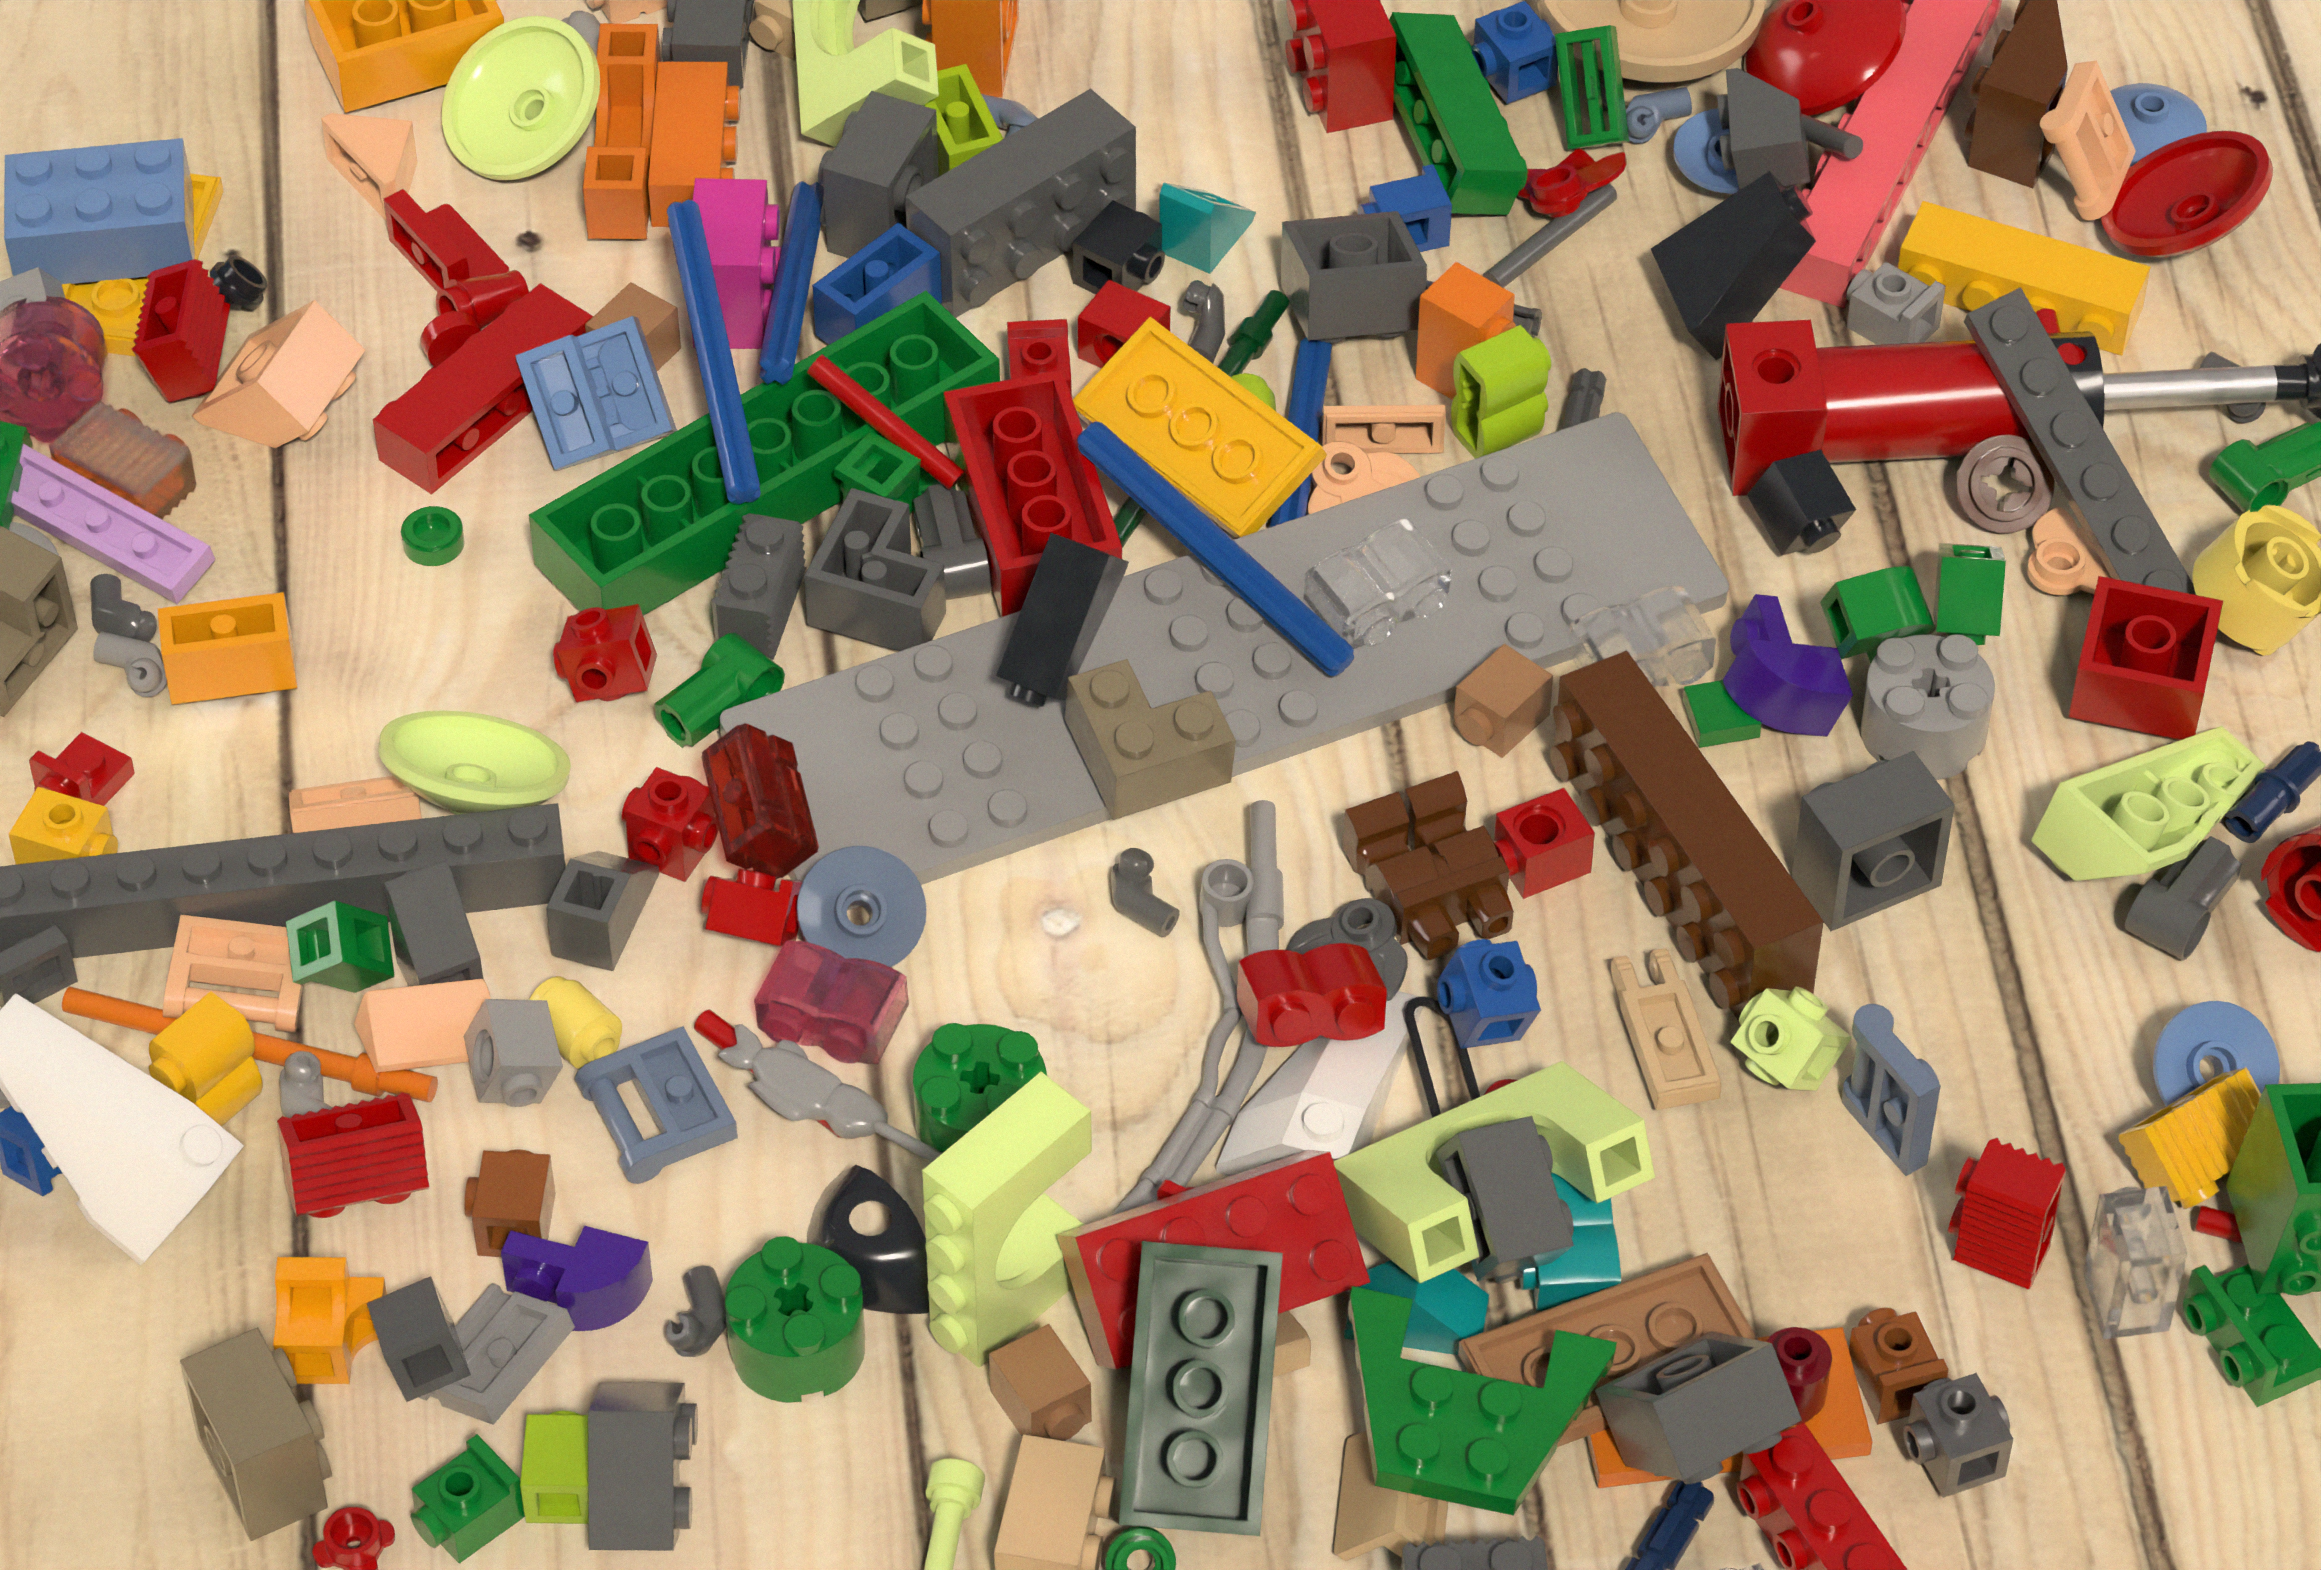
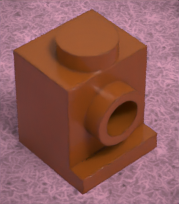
M1879 1308L1866 1314L1859 1321L1858 1327L1852 1328L1849 1353L1857 1382L1877 1425L1910 1416L1913 1394L1920 1392L1925 1386L1936 1380L1947 1378L1949 1369L1944 1358L1938 1359L1916 1311L1898 1316L1892 1308Z

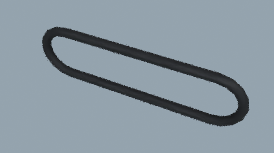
M1416 997L1408 1002L1404 1010L1405 1022L1433 1118L1440 1115L1441 1111L1415 1021L1414 1011L1419 1006H1427L1436 1010L1448 1021L1471 1101L1481 1096L1467 1048H1460L1449 1014H1445L1442 1011L1438 1000L1430 997Z

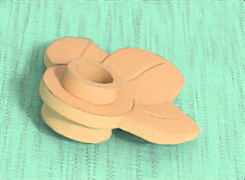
M1330 442L1322 446L1327 455L1326 458L1310 474L1315 489L1307 504V514L1309 515L1421 476L1410 463L1391 452L1365 453L1361 448L1349 442ZM1333 463H1343L1351 467L1352 472L1344 475L1338 474L1332 469L1331 465Z
M2056 507L2036 521L2032 531V538L2036 549L2029 557L2027 573L2029 579L2037 588L2053 595H2069L2080 590L2095 594L2098 576L2111 578L2083 527L2078 528L2075 520L2062 507Z

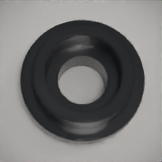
M231 255L225 262H217L210 270V277L214 278V285L220 287L219 294L225 295L224 302L231 304L230 308L240 310L243 307L254 310L263 302L262 292L267 287V280L260 270L246 259Z

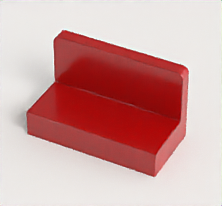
M404 189L383 199L389 241L437 292L446 288L448 281L452 279L509 272L508 265L450 204H443L426 213Z

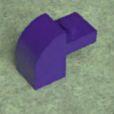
M1755 594L1744 614L1735 621L1731 630L1730 646L1733 654L1737 657L1723 678L1725 688L1741 709L1757 721L1771 728L1789 733L1827 737L1853 696L1838 649L1792 643L1778 596Z

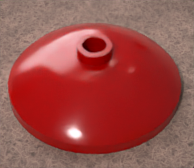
M1777 0L1764 14L1759 33L1754 43L1745 53L1744 72L1799 99L1801 113L1807 116L1821 114L1843 106L1860 96L1877 82L1897 56L1906 31V12L1902 0Z
M2212 131L2179 139L2155 150L2128 169L2112 209L2105 216L2101 217L2103 228L2109 240L2117 248L2124 252L2144 257H2172L2208 247L2236 230L2259 207L2272 181V161L2266 148L2259 140L2242 132Z

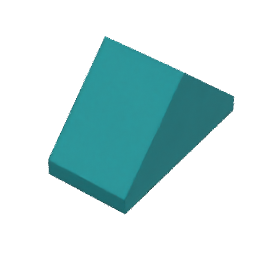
M1164 182L1159 193L1162 251L1171 258L1211 274L1252 224L1256 212L1206 190Z
M1390 1260L1367 1270L1370 1283L1359 1286V1288L1413 1299L1403 1345L1405 1348L1458 1355L1459 1341L1484 1332L1489 1294L1454 1268L1419 1283ZM1348 1314L1344 1339L1355 1340L1353 1325L1349 1321Z

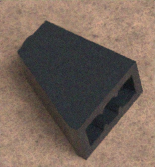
M1768 171L1651 248L1688 332L1715 360L1723 356L1726 324L1752 322L1816 242L1806 221L1808 217L1813 215L1808 201L1796 185L1793 184L1786 189L1771 171Z
M1050 533L996 674L997 677L1012 682L1008 694L1044 707L1048 696L1054 699L1066 700L1068 677L1078 674L1123 579L1129 561L1072 539Z

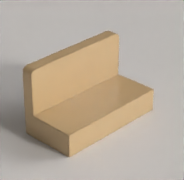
M1365 1430L1351 1436L1347 1440L1345 1447L1334 1554L1344 1561H1348L1376 1548L1385 1546L1402 1558V1549L1408 1542L1418 1547L1424 1541L1431 1547L1438 1540L1444 1545L1448 1502L1375 1486L1367 1431Z

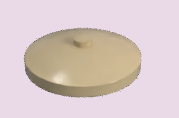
M1536 0L1541 18L1547 22L1554 36L1558 33L1594 27L1615 26L1622 77L1659 83L1701 78L1716 73L1737 61L1754 43L1762 24L1766 0ZM1595 40L1598 69L1603 71L1600 40ZM1581 43L1573 44L1574 56L1583 61Z

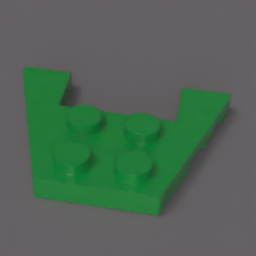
M1352 1286L1348 1314L1354 1331L1356 1344L1354 1353L1357 1373L1360 1374L1363 1389V1411L1375 1486L1514 1516L1556 1452L1557 1444L1571 1422L1578 1419L1589 1401L1591 1392L1601 1377L1605 1378L1611 1369L1617 1342L1556 1330L1544 1387L1528 1386L1402 1359L1401 1354L1413 1299Z

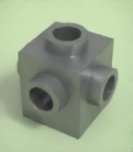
M1977 1373L1956 1380L1948 1378L1939 1379L1925 1386L1920 1392L1913 1394L1909 1421L1903 1428L1905 1444L1913 1461L1918 1465L1925 1464L1943 1498L2006 1477L2014 1439L2010 1433L2009 1417L2000 1398L1996 1395L1989 1396Z

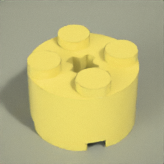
M2264 505L2259 511L2254 512L2248 510L2234 521L2200 553L2193 567V585L2196 595L2224 600L2218 629L2234 641L2252 648L2256 653L2264 656L2271 655L2277 649L2286 645L2321 613V549L2317 545L2321 540V534L2302 516L2276 505Z

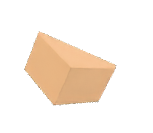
M335 113L322 117L327 160L386 221L383 199L402 189L409 193L418 163L412 121Z

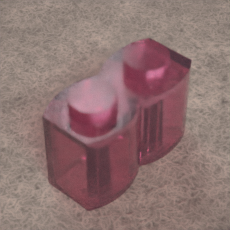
M785 941L757 993L754 1003L758 1028L777 1043L785 1039L802 1046H819L826 1050L831 1057L843 1063L879 1064L909 1006L906 976L889 966L860 958L845 959L830 949L809 942Z

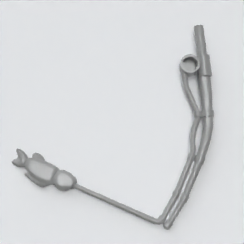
M1259 800L1250 806L1251 869L1239 861L1221 859L1211 863L1204 870L1199 909L1203 915L1204 943L1225 997L1223 1011L1225 1016L1212 1034L1205 1061L1204 1082L1193 1098L1191 1107L1152 1167L1148 1168L1140 1178L1141 1182L1111 1216L1157 1201V1190L1164 1180H1170L1186 1187L1228 1125L1233 1123L1262 1067L1268 1046L1256 1042L1246 1021L1247 1030L1238 1061L1221 1095L1215 1096L1218 1086V1065L1226 1041L1243 1015L1237 1002V988L1219 941L1218 926L1232 927L1246 919L1248 955L1260 951L1279 949V930L1284 925L1283 874L1277 868L1276 807L1273 802ZM738 1024L735 1025L737 1044L733 1047L725 1048L719 1053V1056L725 1062L734 1067L752 1069L757 1081L750 1083L749 1087L771 1108L791 1121L804 1119L825 1120L835 1134L846 1139L867 1137L876 1132L930 1162H933L943 1153L887 1124L888 1114L880 1103L862 1089L842 1083L836 1075L810 1061L805 1051L795 1042L783 1039L776 1045V1048H763L757 1035L744 1025Z

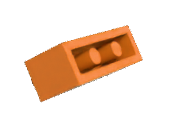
M658 62L648 180L652 227H669L667 208L671 203H682L688 199L693 200L695 178L735 179L734 168H726L727 162H737L738 132L737 126H729L730 121H740L741 96L740 86H729L728 62Z

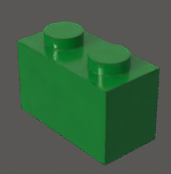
M1939 543L1933 616L1936 632H1945L1948 636L1955 634L1964 635L1972 639L1976 645H1985L1986 635L2000 636L2006 566L2002 547Z

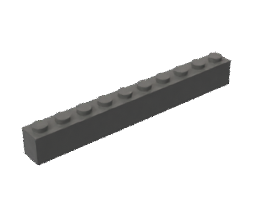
M555 803L0 866V952L14 946L21 939L34 936L54 925L58 926L69 941L72 958L174 947L180 915L286 927V921L332 901H339L385 915L388 922H390L384 882L400 877L410 870L425 868L445 860L451 869L465 913L548 904L566 868L559 805Z

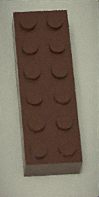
M1626 650L1560 676L1558 705L1553 708L1556 724L1554 746L1550 748L1553 768L1558 777L1563 782L1570 781L1580 795L1584 812L1589 821L1594 826L1601 825L1611 839L1614 853L1622 868L1626 871L1632 870L1642 883L1647 901L1653 912L1659 917L1665 916L1677 933L1680 949L1686 959L1691 963L1697 962L1709 979L1710 988L1717 1003L1723 1009L1730 1008L1739 1021L1741 1012L1747 1003L1759 993H1763L1766 988L1793 991L1795 987H1801L1813 994L1824 923L1823 919L1630 653Z

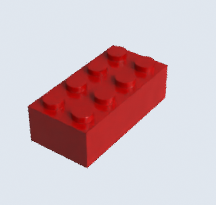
M1063 370L944 392L945 442L951 460L965 471L958 483L961 491L965 492L976 538H982L984 541L991 587L1001 617L1021 611L1050 533L1072 539L1122 559V545L1095 465L1078 448L1077 438L1083 429Z
M1307 1150L1057 1234L1096 1363L1099 1366L1119 1369L1132 1364L1142 1241L1283 1253L1278 1314L1350 1290L1352 1286L1359 1287L1370 1283L1330 1151Z

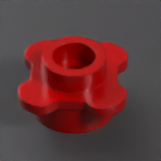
M347 1507L339 1509L325 1523L323 1529L324 1540L317 1542L313 1547L314 1561L322 1568L335 1566L344 1570H378L377 1560L381 1552L395 1541L394 1527L386 1520L378 1521L373 1513L364 1508ZM351 1542H360V1545L356 1548L347 1546Z

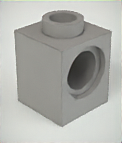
M485 999L463 1036L479 1103H506L514 1107L527 1106L532 1103L540 1104L563 1068L547 1000Z

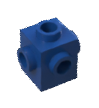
M1526 1L1493 11L1488 15L1475 19L1474 45L1471 46L1472 54L1483 77L1487 78L1507 104L1557 85L1558 57L1555 36L1544 19L1541 20Z
M1479 939L1468 942L1455 951V954L1438 978V1002L1442 1011L1450 1016L1461 1049L1520 1041L1541 1011L1537 999L1536 976L1532 967L1529 964H1525L1518 941L1492 944L1488 939Z

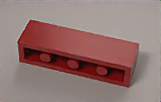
M539 283L521 299L513 301L503 314L482 331L471 335L460 349L439 366L429 369L418 383L396 401L386 404L379 414L373 418L379 461L432 495L533 411L515 355L569 335L576 337L586 333L585 324L593 316Z

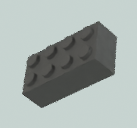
M1090 88L905 196L907 229L940 252L941 305L957 318L970 309L985 304L992 296L1017 281L1032 276L1039 268L1064 253L1073 251V241L1112 200L1136 211V127Z

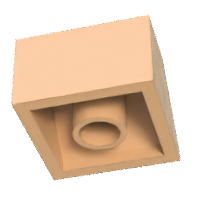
M314 300L251 333L217 379L214 389L206 394L191 416L202 425L272 448H277L297 437L302 441H306L317 433L326 422L328 415L324 412V409L330 400L338 398L354 382L356 374L352 369L365 352V349Z

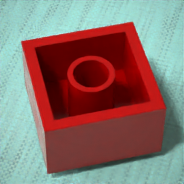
M1287 0V15L1293 30V39H1288L1285 43L1288 65L1293 74H1301L1303 79V95L1307 109L1310 113H1318L1326 133L1393 120L1396 34L1381 1Z
M2098 576L2078 665L2069 717L2179 740L2196 735L2224 600Z

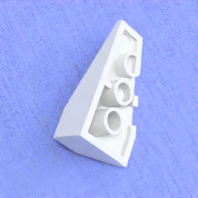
M1398 991L1392 1000L1386 1001L1385 1029L1372 1036L1343 1041L1329 1039L1320 1035L1309 1042L1303 1043L1237 1114L1218 1160L1216 1173L1233 1176L1307 1150L1330 1151L1332 1159L1335 1161L1369 1146L1410 1042L1404 1010L1410 1000L1419 996ZM1419 1006L1414 1011L1416 1024L1424 1006Z
M15 993L0 1010V1089L16 1112L23 1113L45 1146L41 1150L53 1169L59 1167L79 1197L76 1205L88 1223L141 1266L207 1193L244 1145L193 1102Z

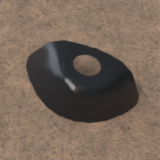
M854 1165L843 1171L824 1189L815 1205L807 1230L806 1243L833 1251L858 1271L861 1279L864 1309L894 1314L930 1313L929 1291L927 1287L926 1238L915 1214L907 1202L872 1170ZM867 1201L882 1203L892 1213L890 1227L883 1233L875 1236H866L856 1232L849 1222V1215L857 1205ZM834 1240V1243L827 1247V1244Z

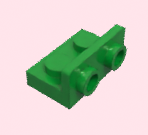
M2249 1264L2216 1278L2206 1265L2191 1270L2183 1301L2185 1318L2197 1335L2206 1336L2219 1354L2221 1366L2228 1380L2237 1388L2243 1387L2256 1407L2321 1380V1349L2280 1293H2257Z

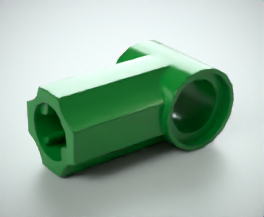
M2321 421L2314 424L2306 422L2258 446H2255L2250 440L2246 439L2236 441L2227 446L2216 457L2209 470V477L2243 513L2248 510L2250 512L2259 511L2264 505L2281 506L2291 490L2321 476Z
M735 632L728 633L719 638L710 647L698 672L654 704L656 718L664 727L667 736L682 748L686 745L693 747L720 726V715L724 710L781 691L785 679L784 670L741 635Z

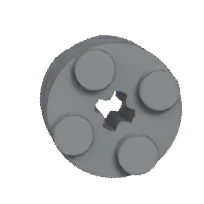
M1955 634L1948 637L1913 635L1902 639L1889 638L1879 645L1877 655L1871 662L1867 675L1860 725L1862 741L1869 754L1879 761V756L1886 760H1892L1914 751L1936 780L1956 776L1967 769L1968 761L1977 754L1980 756L1987 740L1995 693V682L1990 667L1978 654L1976 643L1969 637Z

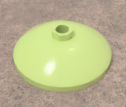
M527 16L508 21L492 29L475 42L455 67L447 84L442 103L444 136L457 159L470 170L486 178L515 180L539 173L566 155L585 132L598 102L600 71L598 61L590 44L567 23L546 16Z
M424 711L398 717L390 721L382 729L378 744L379 757L399 782L425 800L446 808L456 815L537 806L551 799L566 787L571 769V762L566 752L556 742L542 733L513 721L472 712Z

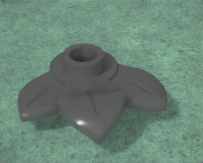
M1364 898L1352 901L1342 907L1335 917L1316 920L1305 925L1294 935L1287 947V950L1302 955L1314 948L1334 943H1349L1366 948L1387 988L1386 1001L1392 1000L1399 991L1408 968V957L1405 949L1395 939L1397 932L1395 916L1387 904L1377 899ZM1371 923V924H1370L1369 926H1367L1366 928L1356 929V928H1358V927L1361 926V925Z

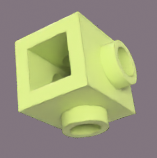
M1795 987L1793 991L1766 988L1763 993L1753 997L1744 1007L1739 1017L1741 1027L1731 1040V1043L1748 1056L1745 1061L1746 1067L1764 1081L1773 1085H1778L1780 1082L1788 1089L1817 1091L1852 1039V1036L1825 1016L1829 1009L1828 1006L1811 992L1801 987Z

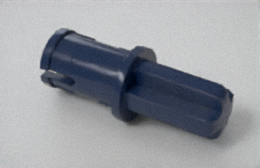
M2307 741L2303 745H2297L2274 769H2264L2256 776L2254 788L2225 814V817L2228 818L2225 821L2226 825L2236 838L2246 843H2255L2283 813L2293 812L2299 806L2300 795L2321 775V751L2319 745L2312 741Z

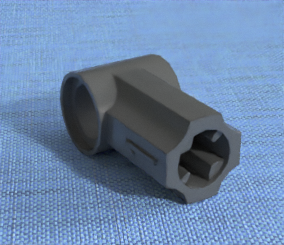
M942 484L928 486L921 496L913 499L914 519L922 546L920 547V557L944 564L946 599L990 593L991 582L987 553L983 539L975 537L965 492L957 491L953 488L948 490Z
M2212 836L2202 840L2186 859L2175 862L2160 882L2151 879L2145 884L2131 906L2125 922V929L2184 961L2193 953L2202 939L2209 924L2212 911L2239 878L2242 864L2234 857L2229 845Z

